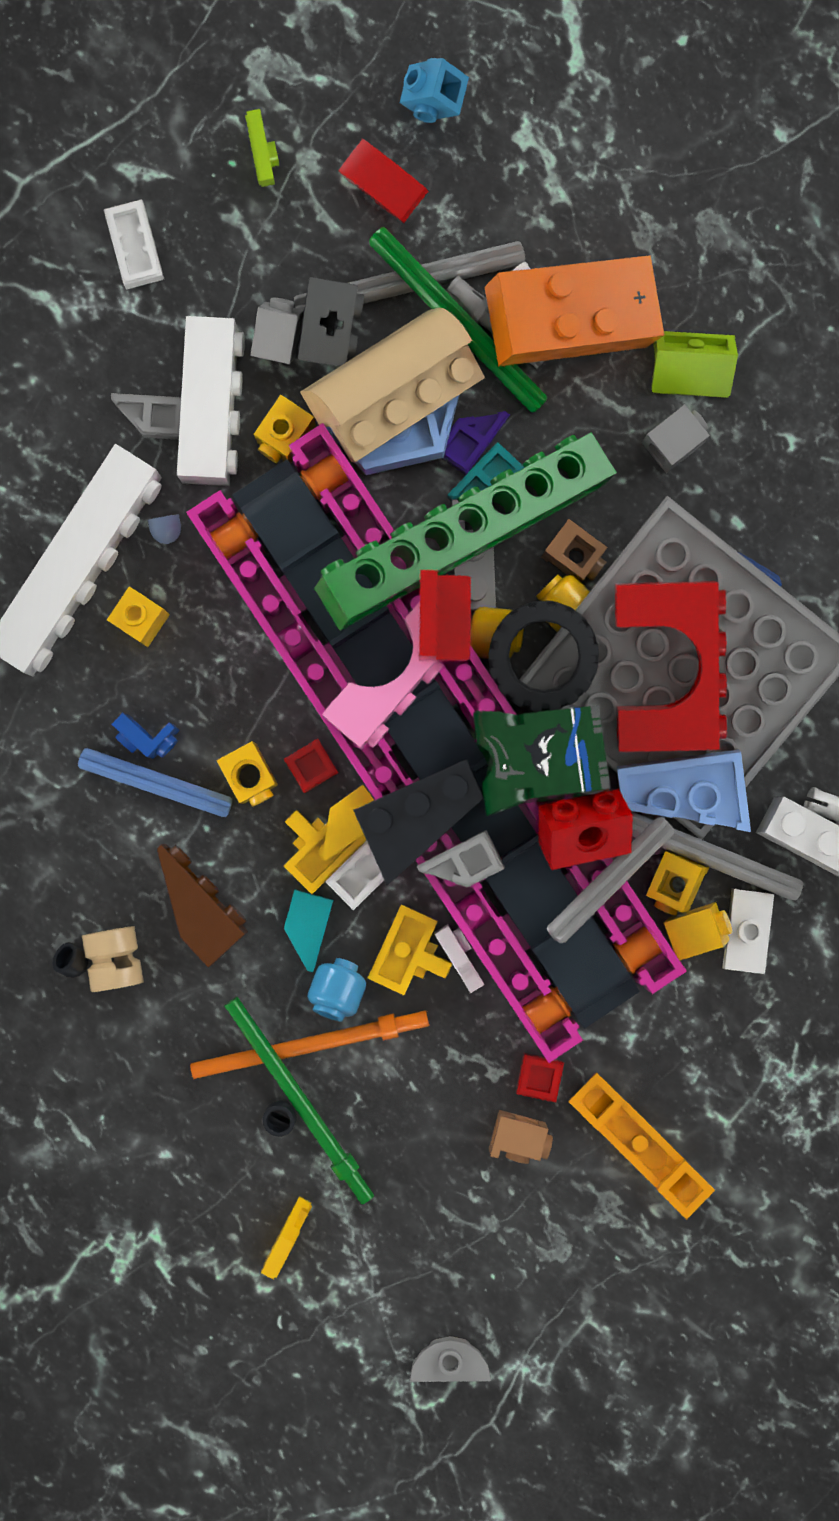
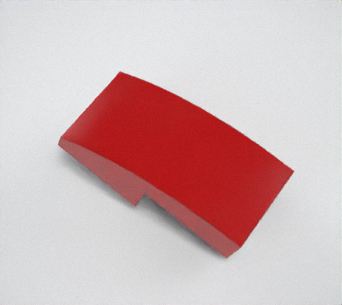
M364 139L359 142L338 170L346 180L369 195L377 205L402 223H405L428 193V190L421 183Z

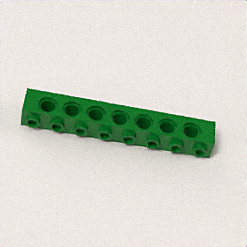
M592 432L577 439L575 434L567 437L554 447L556 449L555 452L545 456L543 451L535 454L523 463L524 468L516 473H513L511 469H507L490 481L492 485L481 491L478 486L473 487L458 497V504L450 508L442 504L428 512L424 516L426 521L415 527L411 522H408L394 530L390 534L392 539L379 545L377 540L372 541L355 553L357 558L347 563L339 559L322 569L321 574L323 576L314 589L338 629L341 631L420 588V570H438V575H443L602 488L617 472ZM557 468L566 471L569 479L561 476ZM525 485L533 487L536 490L538 497L528 493V491L525 488ZM492 502L500 504L505 509L506 514L498 513L494 509ZM459 520L468 522L472 526L473 532H467L462 529ZM425 538L434 539L439 544L440 551L429 548ZM390 556H397L403 559L407 569L395 567L391 562ZM355 575L367 576L371 580L373 588L360 586L356 581Z

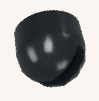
M67 942L56 951L52 965L56 972L66 977L75 978L86 972L89 959L85 958L84 950L81 947Z
M280 1100L267 1107L262 1119L263 1126L269 1134L282 1137L292 1131L297 1116L294 1107L289 1102ZM277 1110V1111H279V1112H281V1113H283V1114L289 1116V1117H290V1120H289L287 1117H284L283 1115L278 1114V1113H276V1112H272V1111Z

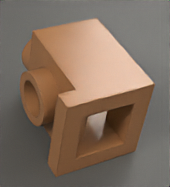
M568 519L546 548L541 558L546 562L552 563L566 575H574L582 583L585 577L593 581L607 563L601 556L608 547ZM571 551L580 552L583 557L582 562L576 564L571 561L569 553Z
M499 1110L489 1146L490 1156L499 1158L501 1150L506 1152V1158L524 1164H529L530 1158L538 1161L541 1158L548 1159L553 1135L547 1134L548 1127L546 1122Z

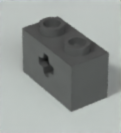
M309 277L298 360L340 367L347 362V359L355 357L358 335L351 334L353 318H361L364 294L357 293L358 285ZM330 310L336 311V318L342 321V327L334 328L333 335L326 334V327L320 324L321 317H328Z

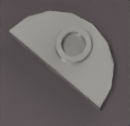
M451 1336L434 1339L430 1342V1345L422 1349L412 1363L410 1382L491 1381L488 1362L481 1352L466 1339Z

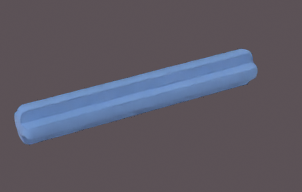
M83 749L78 761L80 769L221 817H227L232 806V798L227 795L92 749Z

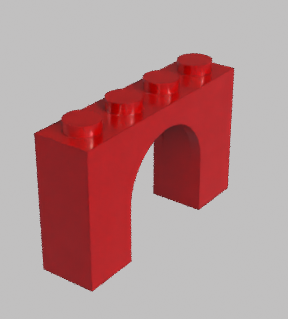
M719 582L615 583L616 627L666 626L677 629L691 640L698 656L696 679L687 693L678 700L664 705L616 706L617 748L619 752L720 750V739L727 738L726 714H719V698H726L727 679L726 673H719V657L726 656L727 642L726 632H719V615L726 614V591L719 590Z

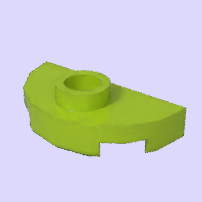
M260 109L247 111L245 117L258 183L261 187L274 185L272 167L280 166L275 141L267 142Z

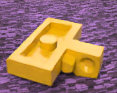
M296 810L286 819L285 823L299 836L293 842L299 851L284 864V867L313 894L366 841V838L363 834L325 861L322 854L328 822L324 824L317 818L311 824Z
M401 904L368 979L402 995H405L413 976L415 975L423 979L427 970L446 979L452 967V962L436 955L435 951L438 945L430 942L438 921Z

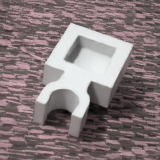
M447 924L435 931L436 938L469 992L472 993L482 987L484 983L465 953L472 948L460 928L452 932Z

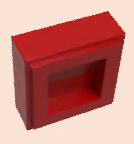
M319 739L314 740L284 758L304 793L339 773Z
M524 1053L516 1094L556 1103L564 1062L554 1059L548 1063L545 1057Z

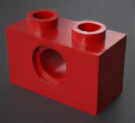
M619 789L539 805V845L551 870L632 853L633 814Z

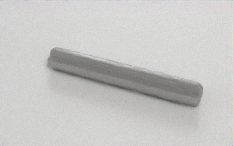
M662 817L655 819L632 842L631 854L621 855L613 860L547 926V931L553 939L559 943L566 942L674 834L671 824Z

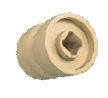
M135 926L82 935L85 958L92 960L93 963L87 969L91 992L117 989L144 982L141 962L133 957V952L138 949Z

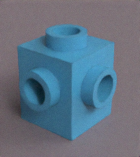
M429 58L425 62L411 64L404 78V87L399 103L414 112L413 115L416 119L427 123H433L436 119L460 115L469 77L443 58Z

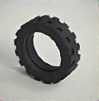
M533 601L514 609L500 622L490 643V671L499 690L511 699L514 704L529 708L532 711L559 710L561 707L575 703L590 688L598 670L599 649L595 634L589 623L573 608L555 601ZM542 621L559 624L569 631L577 643L579 654L576 670L569 680L557 688L547 690L530 688L521 682L511 669L509 658L511 643L518 632L529 624Z

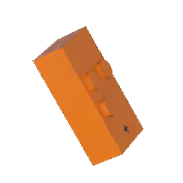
M651 255L499 272L484 287L498 367L647 348L664 336Z

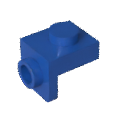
M123 712L112 723L119 731L115 738L130 752L134 753L138 749L147 758L154 759L157 755L163 758L178 742L174 736L180 730L170 722L154 738L130 715Z

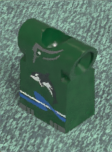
M599 705L521 715L496 711L473 712L477 746L488 764L487 774L482 783L486 816L505 811L522 803L577 798L610 789Z

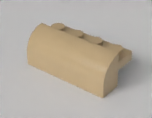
M435 308L418 316L300 391L318 424L323 423L325 427H331L350 462H357L483 380L485 376L468 346L472 339L466 329L449 311L444 308Z

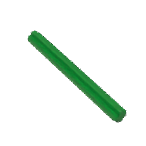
M381 227L369 239L370 246L431 309L444 308L453 314L472 339L468 343L470 350L530 412H536L547 400V396L517 364L498 367L494 340L385 227Z

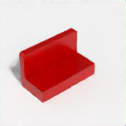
M420 570L419 660L468 661L470 659L471 577L467 575H438V570Z

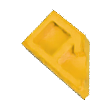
M361 785L330 807L322 854L325 861L364 834L353 811L374 801L364 785Z
M300 1196L298 1197L264 1262L262 1274L273 1280L277 1278L312 1208L310 1201Z

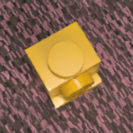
M665 851L646 896L656 900L654 906L668 914L676 916L678 911L682 913L690 910L702 880L710 867L673 852ZM676 877H681L685 882V888L681 892L673 888L672 883Z

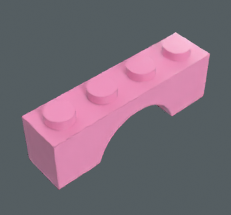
M420 602L405 618V624L413 641V653L404 672L394 681L378 687H364L349 683L322 714L324 718L361 750L367 743L372 748L375 747L389 730L384 723L394 712L401 716L417 698L411 693L422 680L429 684L444 667L439 661L419 660Z

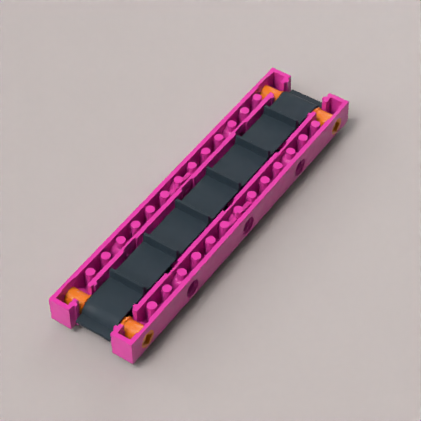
M323 423L289 445L298 473L294 470L288 459H286L232 495L242 510V515L238 512L231 498L226 500L221 490L186 512L375 800L466 759L469 760L483 791L482 783L487 774L488 764L477 746V739L474 740L453 706L455 704L458 705L474 731L473 712L496 711L514 715L516 713L471 645L470 659L468 661H439L444 667L429 684L422 680L411 693L417 698L401 716L396 712L390 716L384 723L389 728L388 732L373 748L367 743L361 750L322 715L349 683L364 687H378L394 681L404 672L413 653V641L405 624V618L420 602V588L340 631L314 588L323 576L321 574L322 569L339 559L347 563L357 558L355 553L360 548L375 540L381 545L392 539L390 534L394 531ZM320 501H321V505H322L323 510L321 509V507H320L319 504H318V502H320ZM330 512L345 536L340 537L339 532L333 527L325 513ZM258 537L282 571V577H277L263 556L266 552L257 540ZM390 556L391 562L395 567L407 569L403 559L397 556ZM355 575L356 581L360 586L373 588L367 576ZM306 610L309 612L328 641L327 644L323 646L320 640H318L304 619L302 612ZM396 744L418 778L413 781L411 780L390 747ZM483 798L415 861L419 865L483 831H487L505 868L483 880H486L507 914L501 916L480 884L483 880L469 887H464L431 874H425V876L548 1063H550L583 1041L577 1031L580 1028L573 1017L569 1019L572 1016L570 1014L571 1011L585 1029L640 992L629 972L632 975L636 974L633 976L634 980L653 994L687 971L627 881L595 912L607 930L606 934L602 933L591 916L566 942L559 943L553 939L547 931V926L613 859L607 858L565 867L568 871L565 875L560 868L551 870L539 845V805L559 800L522 803L505 811L486 816ZM608 940L611 941V942H613L612 945H613L614 948H612V946L610 945V943L608 942ZM530 948L556 986L555 988L550 985L551 983L545 975L541 976L525 952L527 949Z

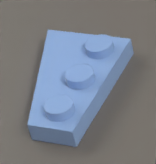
M739 749L617 766L620 792L631 811L669 818H684L703 824H717L751 832L742 755Z

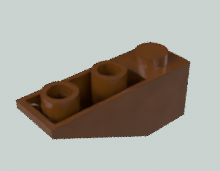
M161 844L157 848L180 938L207 967H210L248 932L243 927L247 920L232 904L225 907L215 895L219 893L218 888L204 874L198 878L188 866L192 861L177 845L170 848L167 844Z

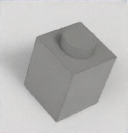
M271 298L270 302L265 301L257 310L250 356L290 364L296 358L304 310L294 308L293 301L283 298Z
M684 404L651 430L644 438L642 444L667 474L700 448L710 435L706 431L708 426L703 417L695 410L690 411Z

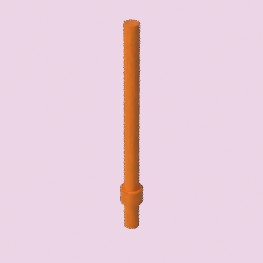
M426 1010L395 1017L393 1013L378 1017L376 1022L271 1046L280 1059H286L382 1037L383 1041L398 1038L401 1032L428 1027L429 1021ZM252 1049L190 1064L193 1079L263 1064L255 1050Z

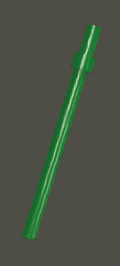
M235 997L230 1000L224 1007L331 1160L332 1165L330 1167L340 1181L345 1180L361 1205L370 1201L374 1194L358 1172L360 1166L351 1153L344 1152L240 999Z

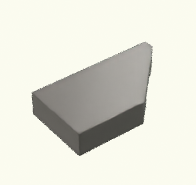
M111 393L113 403L144 438L179 440L181 397Z
M485 830L419 864L417 868L421 873L431 874L449 880L452 883L469 887L503 870L505 865Z

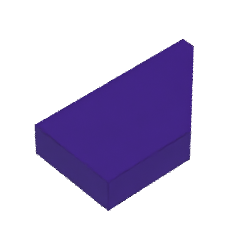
M503 411L493 415L457 419L450 430L444 458L441 459L466 476L507 422L510 414Z

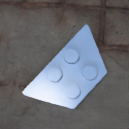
M459 395L355 462V464L365 475L444 458ZM326 427L334 440L341 446L331 427Z

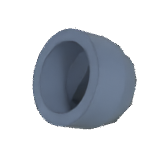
M179 514L147 520L151 536L159 543L170 544L176 541L181 533Z

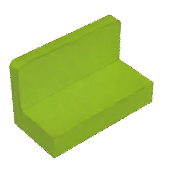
M664 331V336L653 343L655 355L651 384L653 393L729 397L731 395L738 358L734 335Z

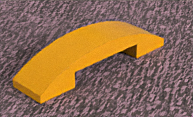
M597 1072L568 1101L686 1220L715 1191Z

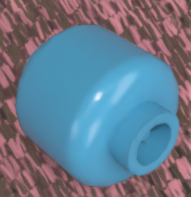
M336 958L334 964L324 963L318 966L307 995L309 1001L314 1005L312 1010L315 1013L340 1022L343 1021L344 1017L356 1014L366 989L365 979L357 973L358 965L345 959Z

